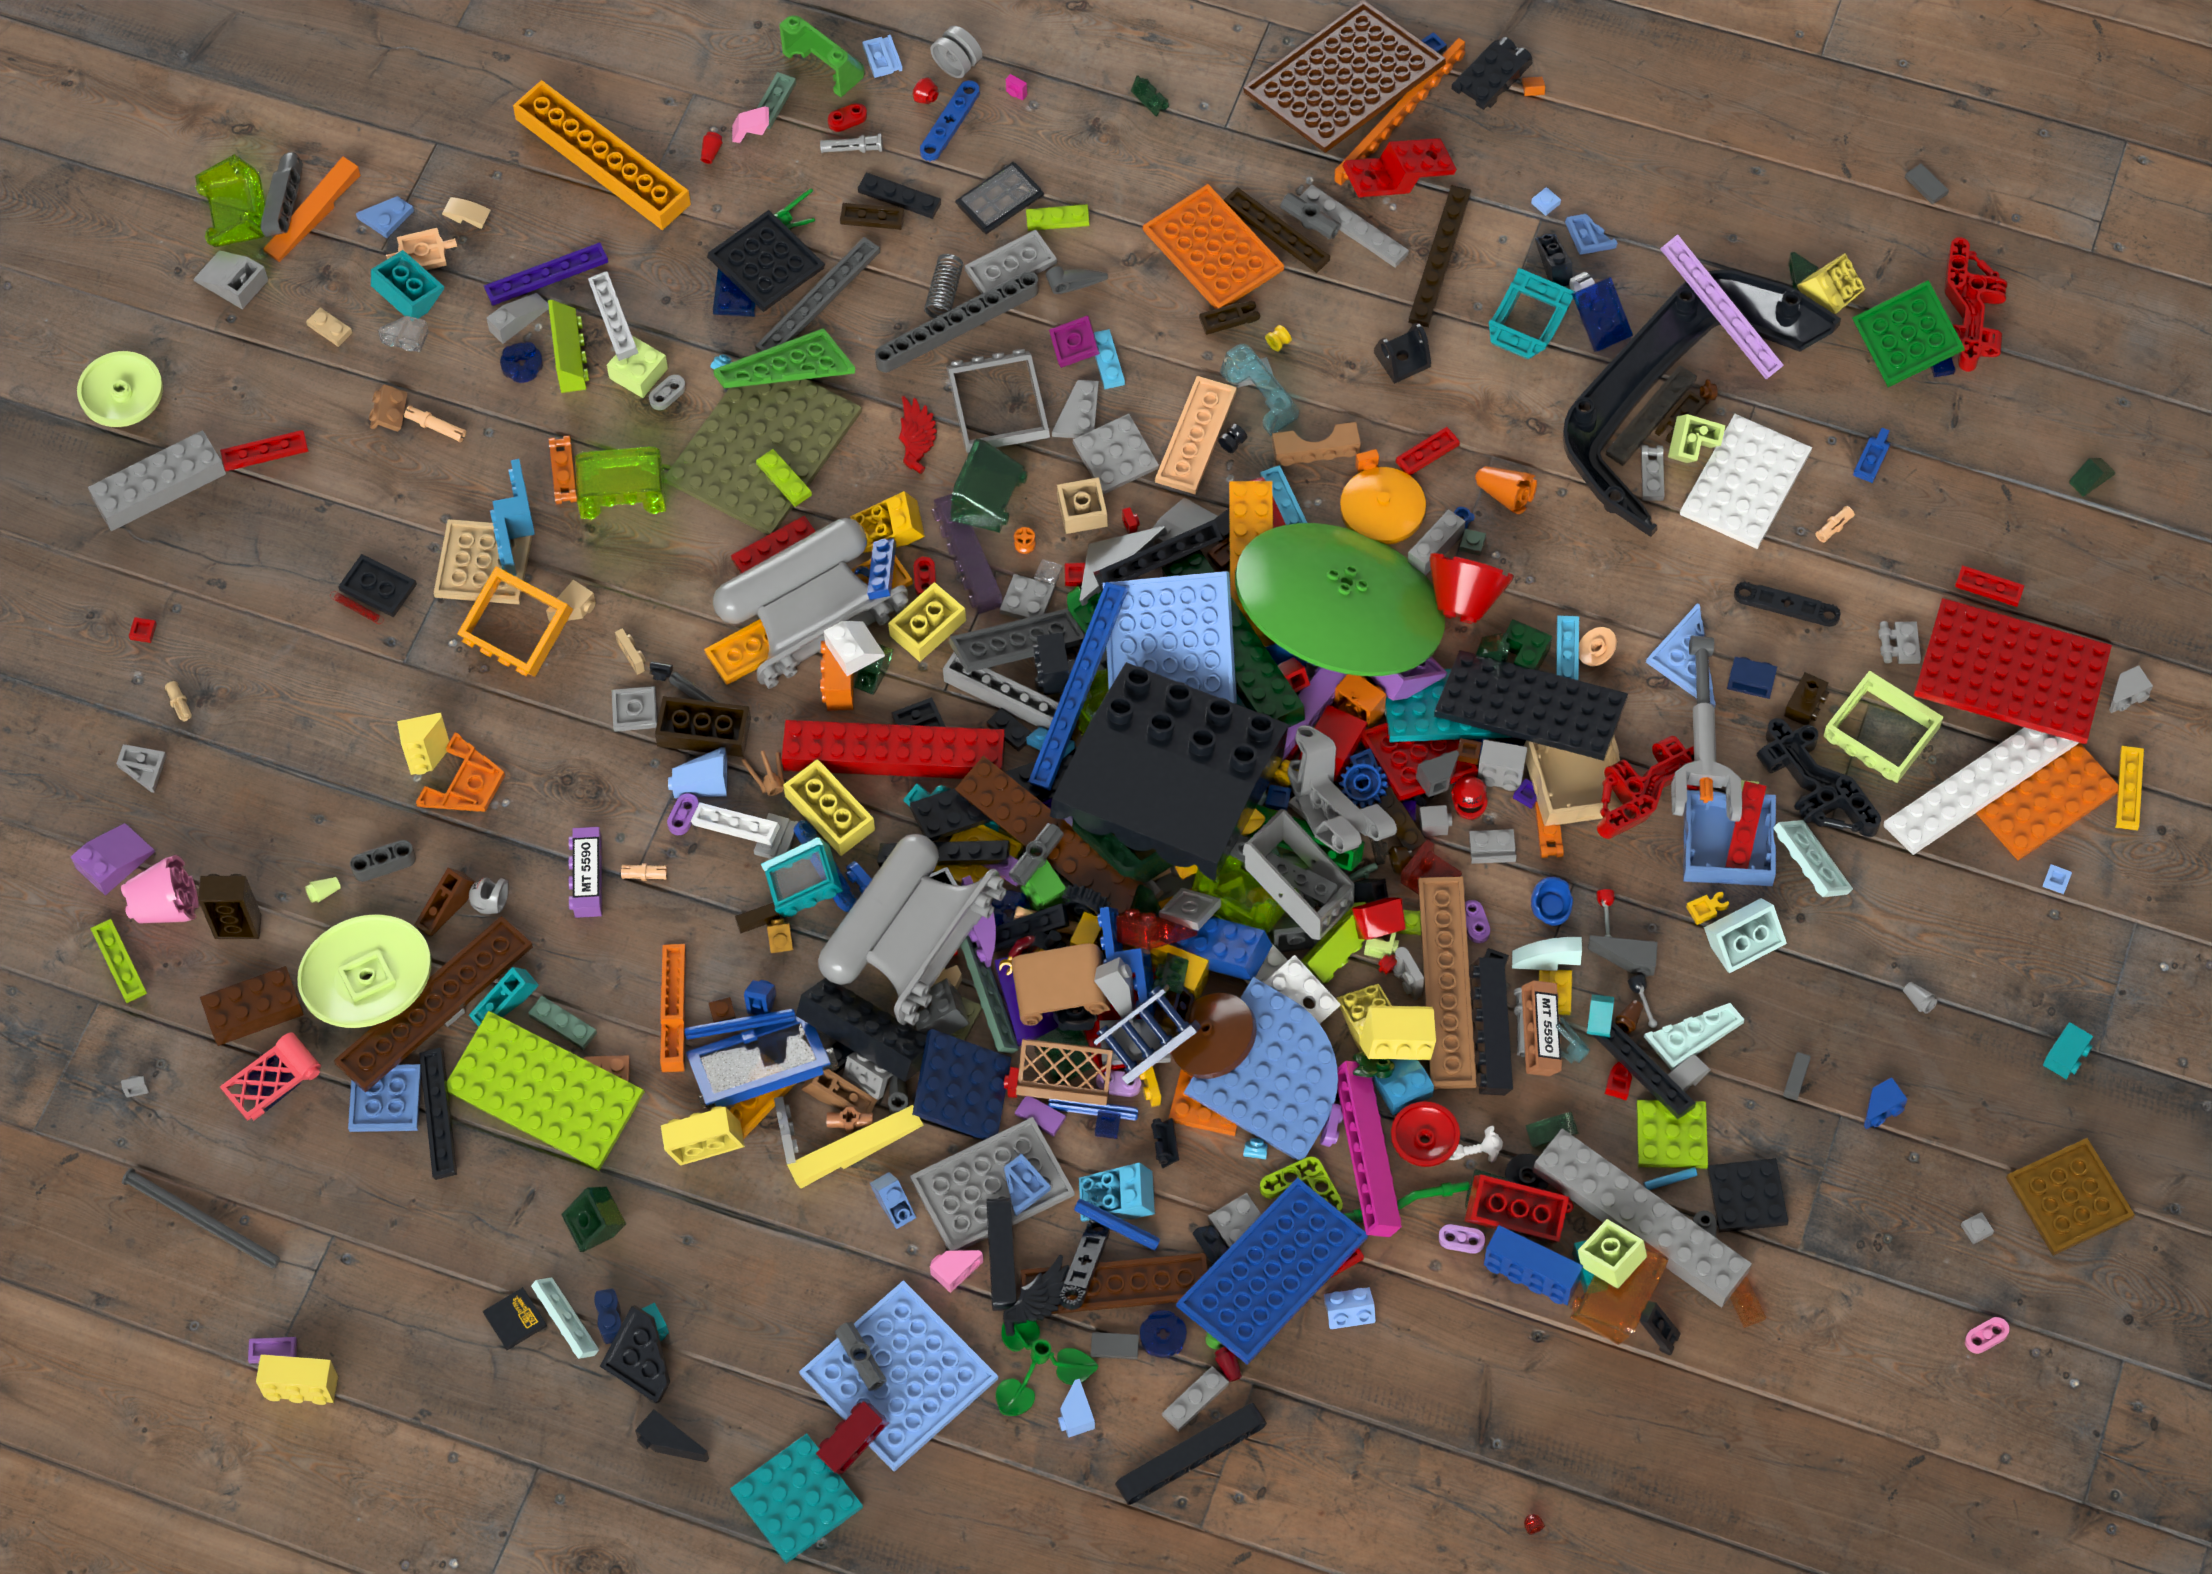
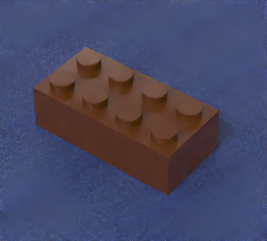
M286 966L200 997L217 1046L304 1015Z

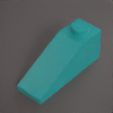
M512 967L469 1016L478 1027L488 1011L503 1018L523 1003L539 984L526 969Z

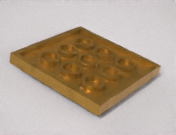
M2088 1138L2006 1176L2007 1181L2053 1256L2125 1223L2135 1216Z

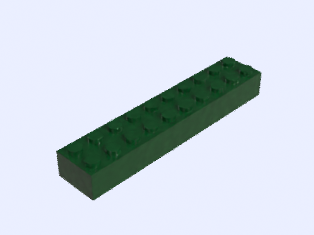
M1201 550L1162 567L1163 577L1215 572ZM1231 597L1237 695L1247 709L1266 714L1273 719L1289 724V727L1304 721L1303 703Z

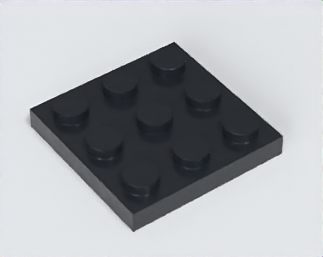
M1776 1158L1708 1165L1707 1171L1719 1233L1788 1225Z

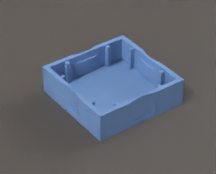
M1687 790V802L1684 808L1683 881L1773 886L1776 875V846L1773 835V827L1776 824V795L1765 794L1749 867L1748 869L1725 868L1735 821H1730L1727 817L1726 794L1713 792V801L1703 803V800H1700V791Z

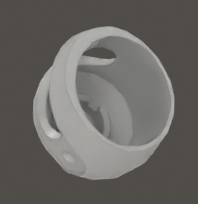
M482 878L476 881L469 891L471 906L481 914L500 913L506 904L508 881L500 878L496 884L490 878Z

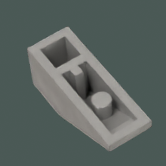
M537 293L502 305L486 318L489 332L504 344L549 309V305Z
M1120 957L1098 966L1094 981L1122 1018L1136 1008L1131 968ZM1136 1015L1129 1020L1133 1027L1135 1026Z

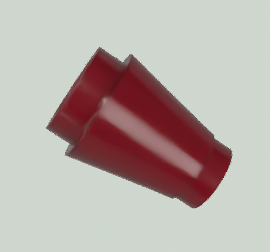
M1226 1347L1215 1352V1361L1229 1382L1240 1379L1242 1375L1238 1357Z

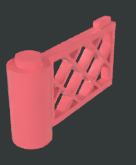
M290 1032L282 1036L276 1043V1046L222 1084L220 1088L247 1121L250 1119L254 1121L265 1113L264 1108L302 1080H313L320 1073L321 1065L297 1036ZM274 1055L280 1059L278 1067L267 1066V1061ZM254 1070L261 1071L260 1081L248 1080L249 1073ZM265 1072H277L276 1082L264 1081ZM281 1072L291 1073L295 1077L288 1083L280 1082ZM234 1084H243L241 1094H231L228 1089ZM247 1085L259 1086L258 1094L245 1095ZM263 1086L275 1087L272 1095L261 1096ZM244 1100H256L255 1107L247 1112L243 1108Z

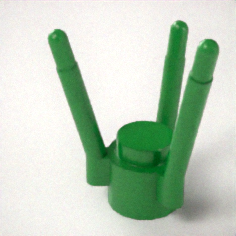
M810 188L783 210L774 214L789 230L815 221V218L790 223L793 218L789 212L790 209L812 193L813 189Z

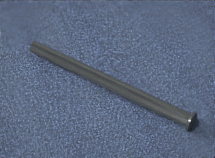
M130 1168L123 1176L122 1184H129L268 1267H277L280 1261L279 1256L135 1173V1169Z

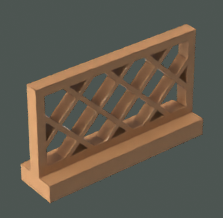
M1022 1039L1016 1095L1107 1105L1113 1050ZM1027 1045L1036 1046L1041 1054L1031 1060L1026 1054ZM1052 1048H1058L1064 1055L1056 1063L1047 1054ZM1074 1051H1081L1087 1058L1078 1066L1069 1056ZM1098 1053L1108 1054L1107 1063L1101 1068L1092 1060ZM1044 1055L1052 1066L1042 1073L1034 1062ZM1025 1058H1026V1060L1029 1062L1026 1066H1025ZM1065 1058L1074 1067L1066 1075L1057 1067ZM1088 1061L1097 1070L1089 1078L1079 1069ZM1029 1066H1032L1039 1074L1034 1080L1023 1079L1024 1070ZM1053 1068L1061 1076V1079L1056 1083H1050L1044 1076ZM1105 1068H1106V1075L1102 1072V1070H1104ZM1075 1071L1084 1080L1078 1086L1072 1085L1067 1079ZM1098 1073L1105 1080L1104 1089L1095 1088L1090 1082Z

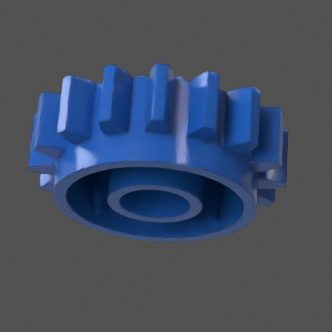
M1365 760L1362 761V764L1354 762L1353 767H1346V774H1341V777L1344 779L1343 782H1339V786L1344 788L1341 792L1357 807L1360 804L1361 808H1365L1367 804L1370 806L1374 805L1373 802L1375 801L1381 803L1382 801L1379 797L1387 795L1383 788L1389 787L1388 783L1385 782L1387 776L1385 773L1381 774L1383 770L1380 766L1375 769L1376 765L1374 762H1371L1369 765ZM1362 781L1369 782L1367 787L1359 788V784Z

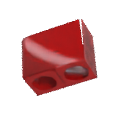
M1384 898L1352 908L1358 939L1370 940L1406 929L1402 898Z

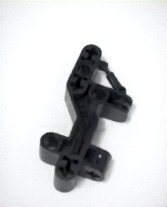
M1772 719L1768 724L1766 740L1769 744L1761 748L1756 756L1768 773H1774L1786 767L1801 788L1811 791L1810 794L1801 798L1794 805L1795 810H1800L1799 814L1802 817L1805 816L1804 822L1810 823L1813 821L1819 827L1828 826L1843 829L1844 827L1851 829L1853 832L1859 831L1865 837L1875 836L1881 823V816L1856 781L1850 776L1818 765L1809 754L1816 747L1818 730L1814 726L1805 725L1792 731L1783 719ZM1804 737H1808V738H1810L1811 740H1810V741L1805 740ZM1822 798H1828L1831 801H1825ZM1853 805H1859L1861 808H1856ZM1837 808H1841L1853 824H1846L1843 820L1829 818L1825 815Z

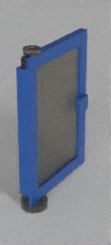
M797 1016L795 1021L751 1029L741 1034L686 1051L688 1061L701 1092V1095H698V1099L702 1109L733 1105L823 1075L824 1070L830 1068L831 1070L838 1069V1063L832 1047L824 1049L816 1028Z

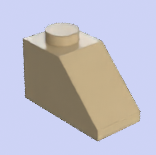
M572 580L557 597L558 600L574 609L567 621L582 619L594 609L596 604L594 593L575 580ZM552 607L546 610L550 622L557 611Z

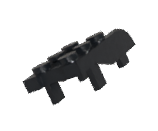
M1503 37L1501 40L1497 39L1452 83L1451 89L1458 94L1463 92L1474 99L1476 106L1482 110L1486 107L1491 108L1497 102V96L1509 89L1533 64L1532 56L1525 48H1517L1514 42L1507 37Z

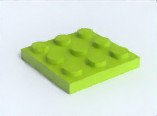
M1637 1100L1638 1167H1695L1707 1169L1706 1101H1695V1108L1680 1119H1677L1659 1100Z

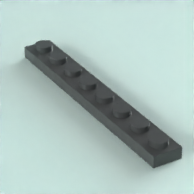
M864 237L755 345L756 351L761 352L793 340L880 253V247Z

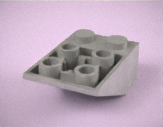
M219 250L193 280L243 310L268 282V277L264 266L249 257Z

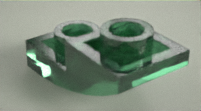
M1572 1112L1525 1125L1532 1147L1551 1142L1562 1128L1572 1136L1579 1134Z

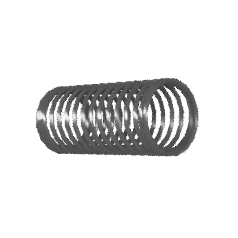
M942 254L937 259L924 307L926 314L932 318L940 315L931 312L927 306L939 313H946L952 310L964 266L963 261L953 254ZM945 258L953 259V260L958 261V262L961 264V266H960L959 264L955 263V262H952V261H947V260H945V261H940V260H941V259H945ZM942 262L953 263L959 266V268H956L952 265L942 264ZM930 305H933L934 307L939 309H946L947 311L935 310Z

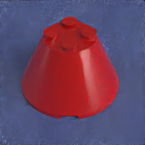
M1431 553L1429 556L1437 609L1443 611L1445 618L1460 617V622L1466 624H1476L1477 621H1480L1514 578V575L1511 573L1505 576L1502 574V569L1455 556L1452 559L1438 553Z

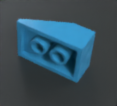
M1389 1059L1395 1065L1392 1075L1388 1078L1372 1077L1373 1083L1392 1115L1399 1113L1410 1104L1422 1102L1433 1097L1434 1085L1418 1060Z

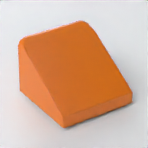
M1543 77L1522 78L1524 96L1545 95Z

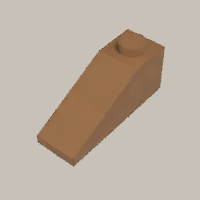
M825 1066L822 1067L823 1075L806 1080L801 1090L820 1102L840 1110H844L846 1107H854L859 1113H871L877 1102V1099Z

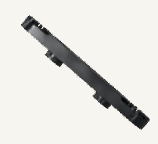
M1746 581L1737 584L1734 590L1735 600L1744 605L1827 627L1835 626L1840 620V609L1834 606V604H1826L1816 599L1763 585L1747 583ZM1742 589H1746L1751 594L1750 596L1744 597L1741 596L1739 591ZM1786 601H1790L1789 607L1784 606ZM1825 612H1832L1835 617L1828 620L1823 614Z
M1089 1220L1065 1279L1063 1289L1060 1292L1061 1305L1066 1309L1074 1310L1082 1306L1110 1234V1228L1094 1220ZM1095 1227L1104 1228L1103 1231L1101 1230L1100 1232H1096L1093 1230V1228ZM1085 1261H1089V1263H1086V1265L1081 1264ZM1070 1295L1078 1297L1074 1301L1067 1300V1297Z

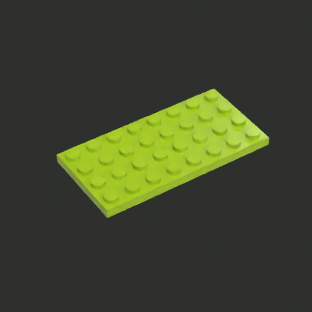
M490 1011L487 1012L447 1080L449 1094L599 1171L645 1093L643 1089Z

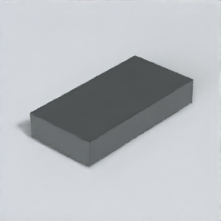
M1919 164L1905 175V179L1932 205L1945 197L1949 192L1922 164Z
M1092 1332L1091 1357L1138 1359L1139 1334Z

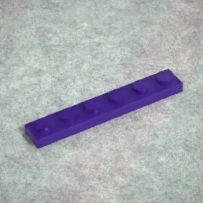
M599 242L484 285V289L491 305L494 306L608 263V258Z

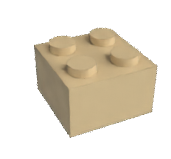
M1099 477L1057 485V498L1066 534L1108 527L1107 510Z

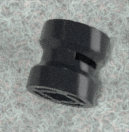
M1232 424L1227 429V433H1223L1218 438V442L1225 451L1234 453L1238 449V445L1247 439V434L1239 425Z

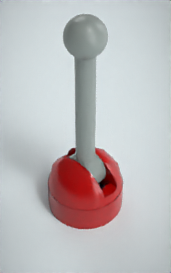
M1603 889L1596 892L1599 905L1604 907L1606 931L1604 937H1612L1610 935L1609 906L1614 903L1615 894L1613 890Z

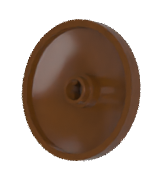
M1213 993L1195 1000L1188 1023L1190 1024L1196 1019L1201 1028L1197 1033L1171 1051L1172 1057L1184 1072L1193 1077L1211 1079L1223 1076L1238 1067L1250 1053L1257 1033L1255 1016L1243 1000L1232 994Z

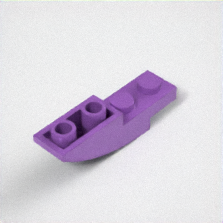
M971 876L962 878L961 886L973 884ZM994 912L988 919L982 916L977 925H974L968 934L970 940L976 942L978 947L976 950L980 962L984 961L986 968L991 966L995 948L996 926Z

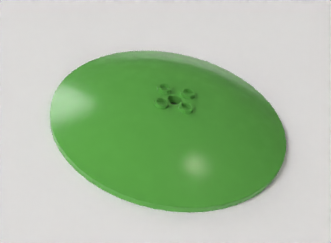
M1296 523L1276 527L1263 532L1249 542L1242 551L1236 566V591L1250 619L1277 645L1316 666L1357 676L1398 674L1413 669L1425 662L1436 651L1443 637L1445 615H1443V611L1437 609L1434 586L1429 579L1411 565L1404 555L1392 547L1370 539L1354 530L1318 523Z

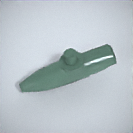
M1376 863L1364 866L1348 877L1351 881L1360 878L1368 879L1370 873L1378 870V866Z

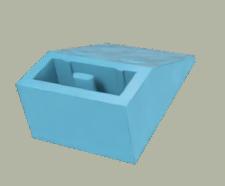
M1140 1162L1079 1177L1080 1199L1123 1220L1137 1219L1155 1214L1153 1171ZM1080 1214V1215H1081V1221H1089V1220H1092V1219H1090V1218H1088V1217H1086V1216Z

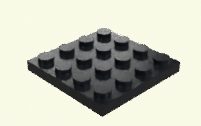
M767 210L707 254V258L763 312L819 273L825 266V263L770 210Z

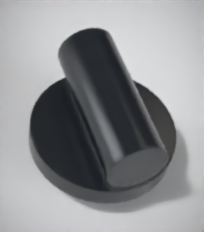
M651 661L649 674L653 675L654 680L666 681V677L670 678L673 665Z

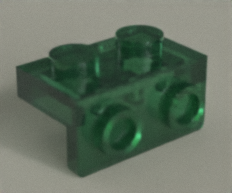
M1167 953L1163 963L1157 964L1154 972L1157 979L1155 978L1151 990L1158 985L1162 988L1168 984L1170 986L1168 990L1181 994L1184 988L1189 961Z

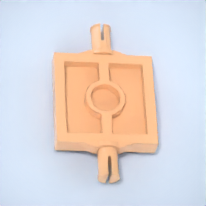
M437 228L397 237L399 244L397 253L404 250L425 270L447 266L445 249L457 247L455 238L443 241L439 236ZM392 253V254L386 255V256H387V259H389L390 257L394 256V255L397 254V253Z

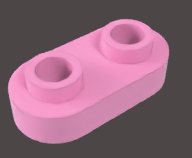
M1994 1317L1973 1328L1965 1338L1967 1349L1972 1353L1979 1354L1992 1348L2007 1338L2009 1325L2004 1319ZM1997 1329L2000 1331V1334H1994L1992 1330ZM1973 1340H1978L1980 1345H1975Z

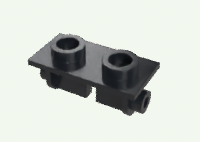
M1160 1118L1154 1119L1151 1128L1154 1139H1157V1142H1155L1156 1160L1159 1161L1162 1168H1165L1179 1161L1173 1118L1164 1122Z

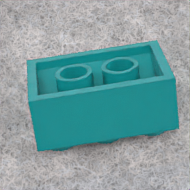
M404 250L371 269V287L411 322L427 314L444 290V286Z

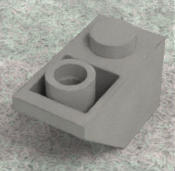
M2140 666L2120 674L2109 708L2111 713L2118 710L2124 711L2135 702L2142 703L2149 698L2153 685Z

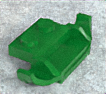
M1076 586L1068 592V610L1086 634L1102 592L1096 593L1088 599L1086 605L1082 606L1079 601L1081 590Z

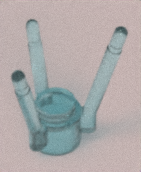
M1560 1017V1021L1567 1031L1559 1024H1556V1028L1571 1043L1566 1049L1569 1054L1561 1051V1057L1567 1059L1570 1063H1573L1574 1060L1580 1063L1588 1055L1590 1049L1566 1020Z

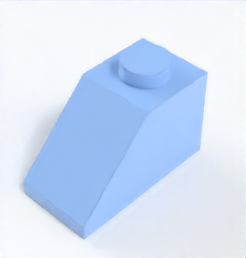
M1080 1379L1074 1381L1060 1408L1061 1417H1058L1061 1431L1066 1430L1068 1438L1095 1429V1420Z

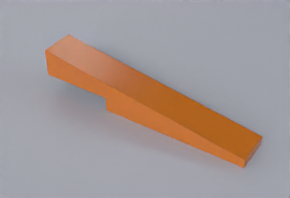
M342 156L294 212L287 233L275 235L264 247V252L280 262L335 208L333 203L361 176L358 166Z
M685 944L663 945L660 1018V1064L662 1072H685Z

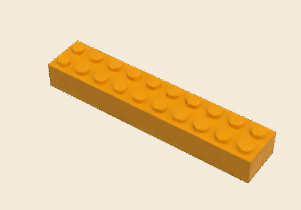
M541 80L513 105L515 118L518 122L661 230H664L691 205L689 190Z

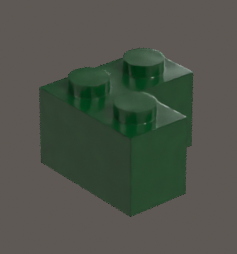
M1512 619L1503 636L1502 649L1517 655L1514 664L1539 670L1551 648L1552 636Z

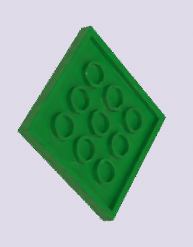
M1929 280L1852 317L1888 388L1965 350Z

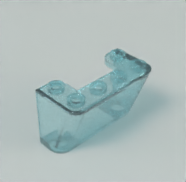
M1239 344L1226 352L1220 369L1221 375L1231 384L1241 383L1248 377L1252 380L1267 399L1265 404L1271 410L1264 416L1262 421L1264 429L1270 436L1299 417L1298 406L1251 347L1246 344Z

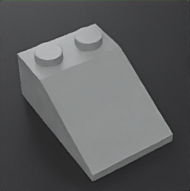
M1184 497L1161 516L1153 528L1165 526L1167 529V534L1159 536L1154 541V545L1214 520L1218 516Z

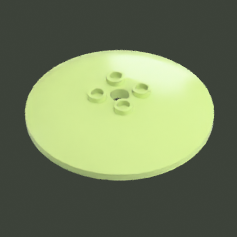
M364 915L351 918L325 931L308 948L298 970L299 993L308 1010L326 1023L345 1028L376 1025L397 1016L419 997L430 976L431 954L423 935L413 925L402 919L387 915ZM372 974L371 978L362 980L363 976Z

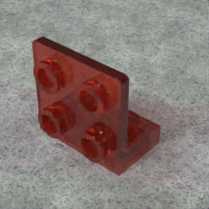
M1428 839L1401 872L1400 883L1418 895V878L1462 876L1460 870L1435 855V844Z

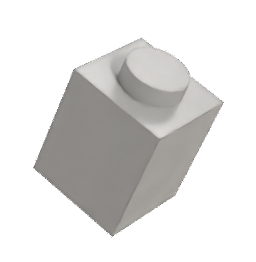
M1446 805L1420 807L1419 822L1421 833L1423 836L1448 835V828L1452 826V815L1447 813Z

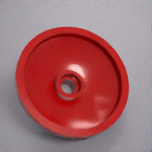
M1416 1102L1403 1108L1395 1117L1391 1128V1140L1396 1152L1405 1161L1416 1166L1431 1167L1442 1164L1455 1153L1460 1141V1128L1456 1118L1447 1108L1433 1102ZM1427 1138L1429 1141L1427 1143H1423L1421 1139Z

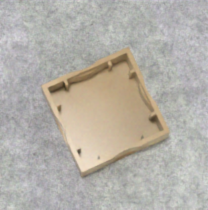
M1613 736L1604 761L1529 741L1525 742L1524 747H1527L1526 765L1545 826L1603 818L1600 810L1603 808L1601 800L1603 793L1602 782L1605 779L1604 770L1606 767L1620 761L1615 736ZM1613 790L1611 801L1607 807L1610 811L1623 805Z

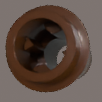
M1631 1001L1615 1018V1024L1626 1034L1634 1031L1643 1010V1005L1639 1001Z

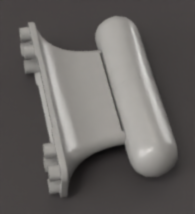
M842 518L830 523L725 582L715 591L713 607L717 616L724 622L735 625L743 623L758 614L767 634L769 653L767 660L757 668V680L760 684H765L768 689L775 687L779 683L778 676L782 674L786 678L794 676L797 673L795 667L800 662L821 651V641H825L824 630L841 621H862L867 626L877 621L881 626L890 620L889 613L895 610L898 615L907 607L906 603L909 600L907 598L908 590L904 585L891 589V596L870 600L867 594L868 584L858 578L848 567L847 563L858 558L864 552L867 545L865 531L856 520Z
M917 833L906 835L897 843L825 944L818 958V968L822 975L830 982L839 985L853 982L868 963L878 968L888 977L897 991L898 1000L894 1006V1013L897 1021L902 1025L907 1023L911 1025L916 1024L920 1016L916 1010L920 1005L927 1007L930 1004L932 995L928 993L936 979L981 917L990 918L994 911V907L991 905L993 900L1001 901L1006 894V889L1002 887L1004 879L1000 878L999 872L995 869H990L982 879L970 885H950L930 878L929 876L938 862V849L927 836Z

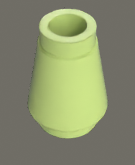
M333 877L310 882V885L305 886L310 901L312 903L315 901L319 903L341 889L338 879Z

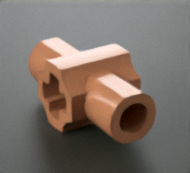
M846 1107L840 1113L827 1112V1127L841 1128L845 1130L846 1134H852L860 1128L873 1124V1113H859L854 1107Z

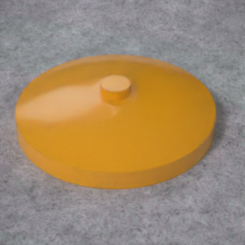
M1375 467L1358 473L1346 484L1340 500L1341 516L1348 529L1387 545L1401 542L1412 536L1421 526L1426 511L1425 495L1418 482L1407 473L1390 467Z

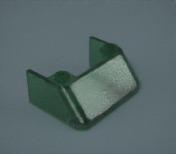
M1073 818V830L1119 874L1144 883L1173 866L1162 859L1157 852L1141 861L1112 833L1106 835L1090 833L1080 827Z

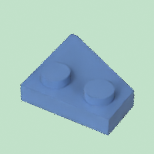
M396 196L356 213L358 220L385 238H388L414 212L412 205Z
M1587 214L1566 218V226L1579 255L1615 249L1617 247V241L1615 239L1610 240L1603 234L1605 230L1595 224Z

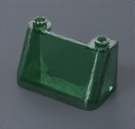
M976 439L954 485L951 521L1000 533L1003 525H1007L1009 520L1007 505L1015 487H1020L1022 483H1026L1028 471H1025V466L988 442Z

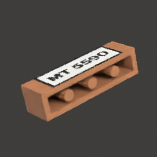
M1533 980L1521 986L1526 1074L1549 1077L1562 1071L1557 983Z

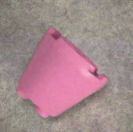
M179 856L167 857L128 880L126 884L121 885L122 894L126 897L128 905L126 906V914L130 919L134 918L141 924L187 922L196 918L194 909L198 908L199 905L195 883L192 876H188L182 867L185 866V862Z

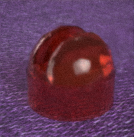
M1536 1514L1528 1515L1524 1521V1527L1529 1535L1535 1534L1545 1527L1542 1519Z

